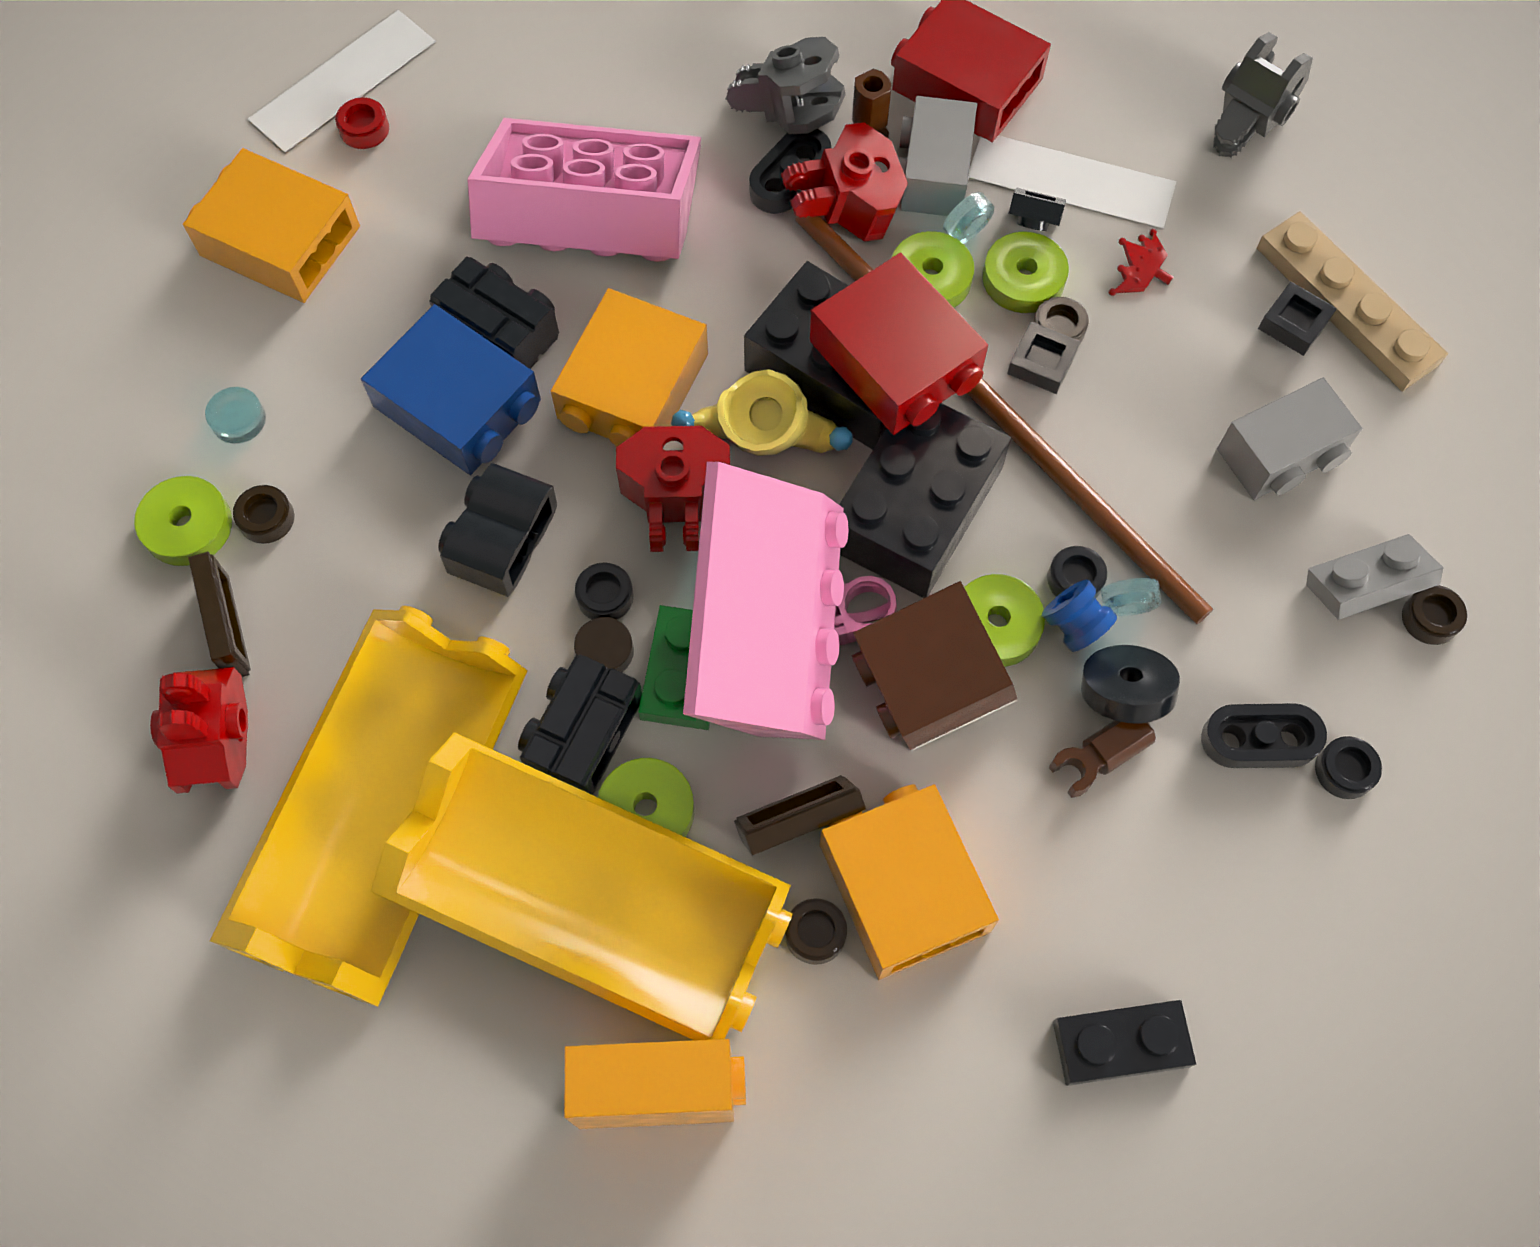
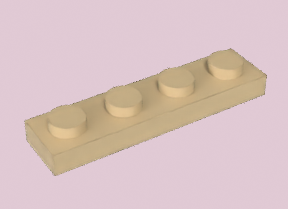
M1301 211L1261 237L1256 249L1289 281L1336 307L1337 310L1330 321L1402 392L1437 368L1449 354Z

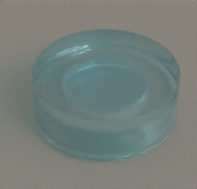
M975 192L966 197L952 210L943 224V230L954 239L957 238L962 243H965L975 237L988 224L994 214V205L982 192Z
M229 387L219 391L209 400L205 410L206 421L214 434L220 440L232 444L244 443L256 437L263 429L266 421L265 410L257 396L252 391L243 387Z
M1151 578L1122 580L1108 584L1101 589L1103 606L1111 607L1117 616H1130L1150 612L1158 608L1162 603L1159 581Z

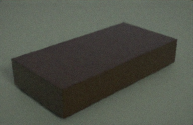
M208 551L188 557L211 661L218 669L235 667L242 677L250 675L249 671H251L229 575L214 555Z
M840 775L736 817L737 820H734L741 841L753 856L866 809L860 789L846 777Z

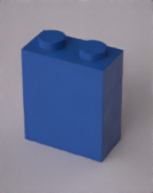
M435 304L360 378L375 409L470 476L482 463H488L497 456L505 438L518 424L523 425L533 417L541 401L534 371Z

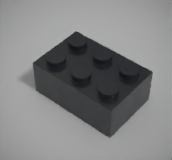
M806 261L745 333L744 371L750 374L753 371L770 369L787 375L799 385L807 399V410L832 420L837 427H846L853 434L854 439L873 450L887 427L810 342L811 310L849 285Z
M940 403L936 412L921 425L913 426L909 424L895 435L886 428L839 504L844 508L843 512L847 517L849 528L848 540L846 545L840 548V555L922 598L928 597L999 476L1012 437L943 403Z

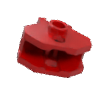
M865 122L846 124L835 147L824 149L821 159L793 163L791 166H787L784 172L781 173L786 190L796 191L800 189L802 191L790 200L795 216L806 218L807 216L825 215L827 224L838 223L864 242L884 238L908 184L892 141ZM875 162H881L885 164L888 171L882 172L881 168L878 165H876Z
M703 426L643 427L616 447V472L620 494L646 511L649 523L650 552H664V546L666 545V527L664 523L685 522L683 526V544L686 546V551H699V522L702 520L707 462H721L730 465V445ZM670 441H677L683 445V450H664L663 447Z
M235 667L173 672L165 676L162 675L159 687V710L152 712L150 730L154 744L162 752L168 787L176 794L189 793L192 785L218 782L225 789L238 788L246 768L248 709L242 675Z

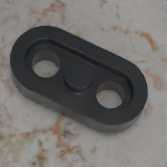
M819 129L808 134L786 133L750 173L749 193L753 204L758 209L773 214L783 213L792 209L790 200L802 191L800 189L796 191L786 190L781 173L784 172L787 166H791L793 163H803L804 161L800 159H821L824 149L831 148L828 136Z
M1231 704L1217 709L1203 726L1201 741L1206 754L1215 763L1227 768L1300 767L1308 764L1323 750L1327 741V730L1321 717L1314 710L1302 704ZM1281 732L1293 734L1297 739L1298 746L1287 745L1282 739ZM1222 733H1231L1236 736L1239 741V747L1228 746L1222 738Z

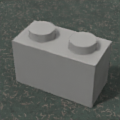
M916 96L914 116H903L899 148L909 149L908 158L898 157L908 182L902 196L901 211L961 218L968 184L977 103Z
M1322 377L1232 421L1217 450L1252 499L1256 500L1272 491L1276 495L1287 493L1305 479V474L1317 468H1320L1324 473L1342 464L1352 454L1349 447L1363 428L1325 378Z

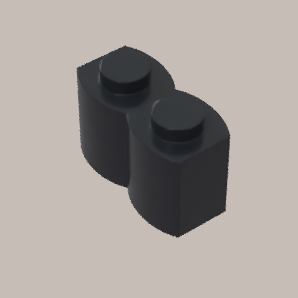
M491 463L482 476L476 475L470 481L464 498V504L467 508L456 522L450 521L445 526L439 539L438 550L441 553L440 557L448 574L509 597L521 580L533 550L543 538L554 516L557 500L553 485Z

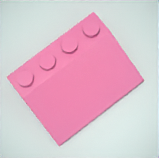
M503 118L468 177L471 238L488 240L491 244L497 246L523 243L539 245L542 249L548 251H562L567 248L590 250L593 254L599 256H614L618 253L641 255L647 260L656 262L666 261L670 258L679 259L687 233L701 149V137Z
M707 462L683 709L684 715L758 737L825 740L826 725L832 722L835 709L834 695L831 689H829L831 665L836 663L839 655V637L834 629L836 606L841 604L844 594L843 576L839 571L840 548L846 545L849 532L848 520L843 512L844 508L825 494L725 463Z

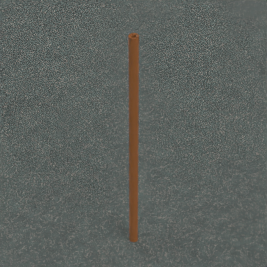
M796 216L795 221L854 281L873 270L820 216H807L806 218ZM983 378L967 393L1196 625L1213 611V608Z

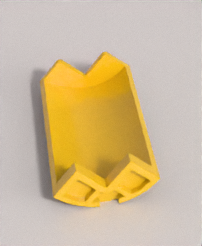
M401 606L399 610L373 609L213 932L210 942L281 972L286 971L307 979L317 986L378 1007L419 916V913L371 892L385 842L413 811L428 761L454 732L493 750L528 672L527 669L509 657L510 649L497 640L483 636L478 637L477 641L450 640L431 626L433 619L429 615L410 606Z
M455 732L428 761L414 809L385 842L371 887V892L692 1040L725 1039L730 1028L742 1032L757 996L746 992L755 967L766 944L775 948L779 947L793 914L782 909L791 887L790 884Z

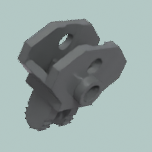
M1270 32L1258 37L1246 53L1242 63L1238 62L1232 68L1222 85V90L1225 91L1223 113L1221 114V119H1218L1217 124H1215V137L1213 141V148H1216L1219 156L1222 155L1230 158L1233 155L1237 156V153L1241 152L1242 147L1246 146L1255 132L1266 137L1272 128L1278 124L1283 126L1297 108L1300 102L1299 95L1308 81L1313 60L1311 56L1305 53L1299 55L1283 71L1272 64L1275 57L1272 49L1276 45L1278 37Z
M808 37L792 45L782 46L774 51H770L764 63H753L752 66L749 64L747 66L742 65L741 69H738L736 79L727 88L728 92L725 100L728 101L731 109H736V112L738 110L741 112L744 110L747 112H765L767 123L777 122L788 134H808L835 119L846 95L844 85L831 75V69L839 59L838 47L826 37Z

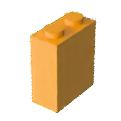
M244 148L239 151L229 165L221 170L217 181L203 199L192 207L188 218L183 223L186 232L201 257L302 303L306 302L360 228L347 193Z
M608 288L550 391L557 419L575 432L587 433L590 431L608 438L615 446L623 443L643 427L671 426L672 416L679 411L708 356L707 324Z
M915 784L896 789L883 798L884 805L829 824V827L821 831L820 848L878 980L989 934L999 921L935 784L918 790Z
M730 1039L565 1046L564 1118L578 1129L734 1122V1106L746 1105L744 1056L732 1057Z

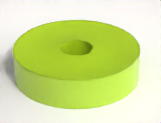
M936 231L920 232L904 239L894 250L892 257L901 252L953 308L963 302L969 294L974 275V260L968 248L957 238ZM925 270H935L938 274L931 275L926 273Z
M1014 232L1001 237L990 247L983 268V284L988 295L1001 307L1018 313H1035L1044 301L1054 297H1061L1068 278L1069 264L1062 248L1052 239L1035 232ZM1019 270H1028L1032 274L1025 275L1020 273Z
M178 476L160 482L144 495L136 509L134 525L139 540L155 558L169 565L188 566L190 565L188 557L207 551L214 555L223 547L231 532L232 513L228 503L213 484L199 477ZM191 516L186 524L176 526L182 517Z
M990 574L972 580L964 588L1004 667L1023 661L1035 650L1044 631L1045 619L1042 616L1044 607L1040 598L1029 585L1012 576ZM994 614L1000 615L1005 618L1007 625L1002 627L994 626L990 623L988 617Z
M637 758L627 761L615 768L606 777L598 793V798L684 837L687 836L692 826L695 808L690 784L675 766L666 761L656 758ZM644 799H651L657 804L656 810L647 816L639 815L635 811L638 802Z

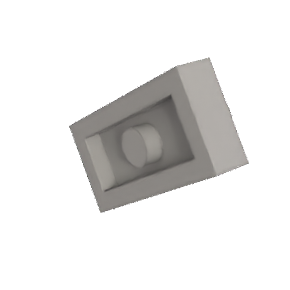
M1410 534L1308 568L1306 585L1339 620L1440 585L1444 567Z

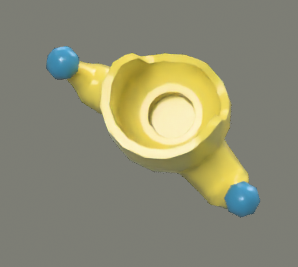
M770 369L753 371L738 379L731 387L722 392L717 404L702 408L693 414L688 411L679 410L672 416L671 421L672 426H703L720 439H729L742 451L757 456L776 455L792 446L818 453L834 449L842 451L847 450L853 443V434L846 427H837L832 420L807 410V399L798 384L787 375Z

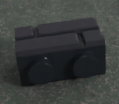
M466 256L451 272V278H446L430 295L429 302L431 307L434 304L529 369L538 361V356L540 354L543 355L558 339L559 329L555 316V307L550 299L539 290L530 289L529 292H526L516 286L510 275L495 263H489L485 266L472 257Z
M576 654L568 669L560 667L554 673L546 692V698L550 700V703L541 719L533 717L524 727L518 742V750L522 751L520 756L521 762L593 795L640 706L642 696L640 682L613 668L608 669L604 664L586 656Z

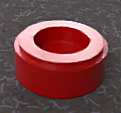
M365 97L351 99L344 103L336 113L335 122L340 136L350 147L356 149L375 147L383 142L389 133V122L385 110L374 99Z

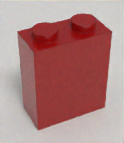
M941 0L935 8L930 6L924 12L918 29L909 39L903 38L895 48L891 59V66L894 67L892 90L916 102V96L977 103L974 134L993 143L1042 81L1051 43L967 0Z
M901 252L811 310L810 342L893 435L909 424L913 426L921 425L936 412L940 403L955 393L958 396L968 393L983 377L984 372L982 370L989 345Z

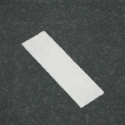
M397 10L257 111L248 120L286 153L335 117L338 109L344 103L351 99L362 97L435 43L436 40L400 10Z
M999 135L993 143L980 136L968 178L1013 190L1021 188L1066 199V204L1162 229L1165 226L1177 182Z

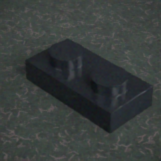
M1181 1000L1059 1017L1053 1021L1066 1086L1184 1069L1197 1065Z

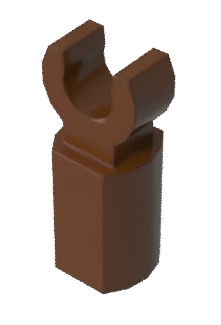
M873 68L855 77L852 121L853 123L865 122L886 138H889V131L886 126L888 125L891 81L882 71Z
M1114 720L1085 739L1082 743L1083 749L1071 747L1057 753L1049 769L1054 773L1066 765L1076 767L1081 773V779L1076 781L1067 793L1071 798L1081 796L1091 787L1098 772L1103 775L1110 773L1155 743V732L1148 722L1125 723Z

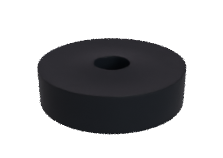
M1115 645L1096 651L1086 660L1083 668L1081 693L1089 707L1104 717L1125 723H1147L1161 719L1173 710L1177 702L1180 675L1176 666L1168 658L1154 650L1134 645Z

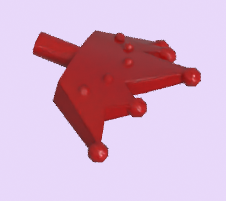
M1152 228L1149 231L1151 239L1142 234L1138 236V241L1141 242V245L1126 241L1122 237L1119 239L1118 243L1123 245L1129 266L1125 267L1120 264L1117 267L1124 281L1117 288L1109 290L1110 296H1114L1116 293L1144 292L1153 277L1158 278L1167 285L1170 284L1174 277L1160 268L1168 254L1156 235V229Z

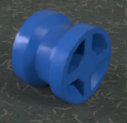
M1087 579L1067 588L1054 598L1042 612L1043 618L1049 625L1058 626L1064 633L1063 643L1071 652L1079 651L1098 640L1117 620V615L1111 607L1101 606L1095 598L1096 588Z

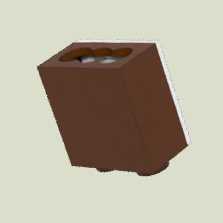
M961 581L853 632L861 651L851 655L866 687L877 683L885 700L884 703L875 706L889 737L892 739L901 734L911 751L1018 701L1013 682Z

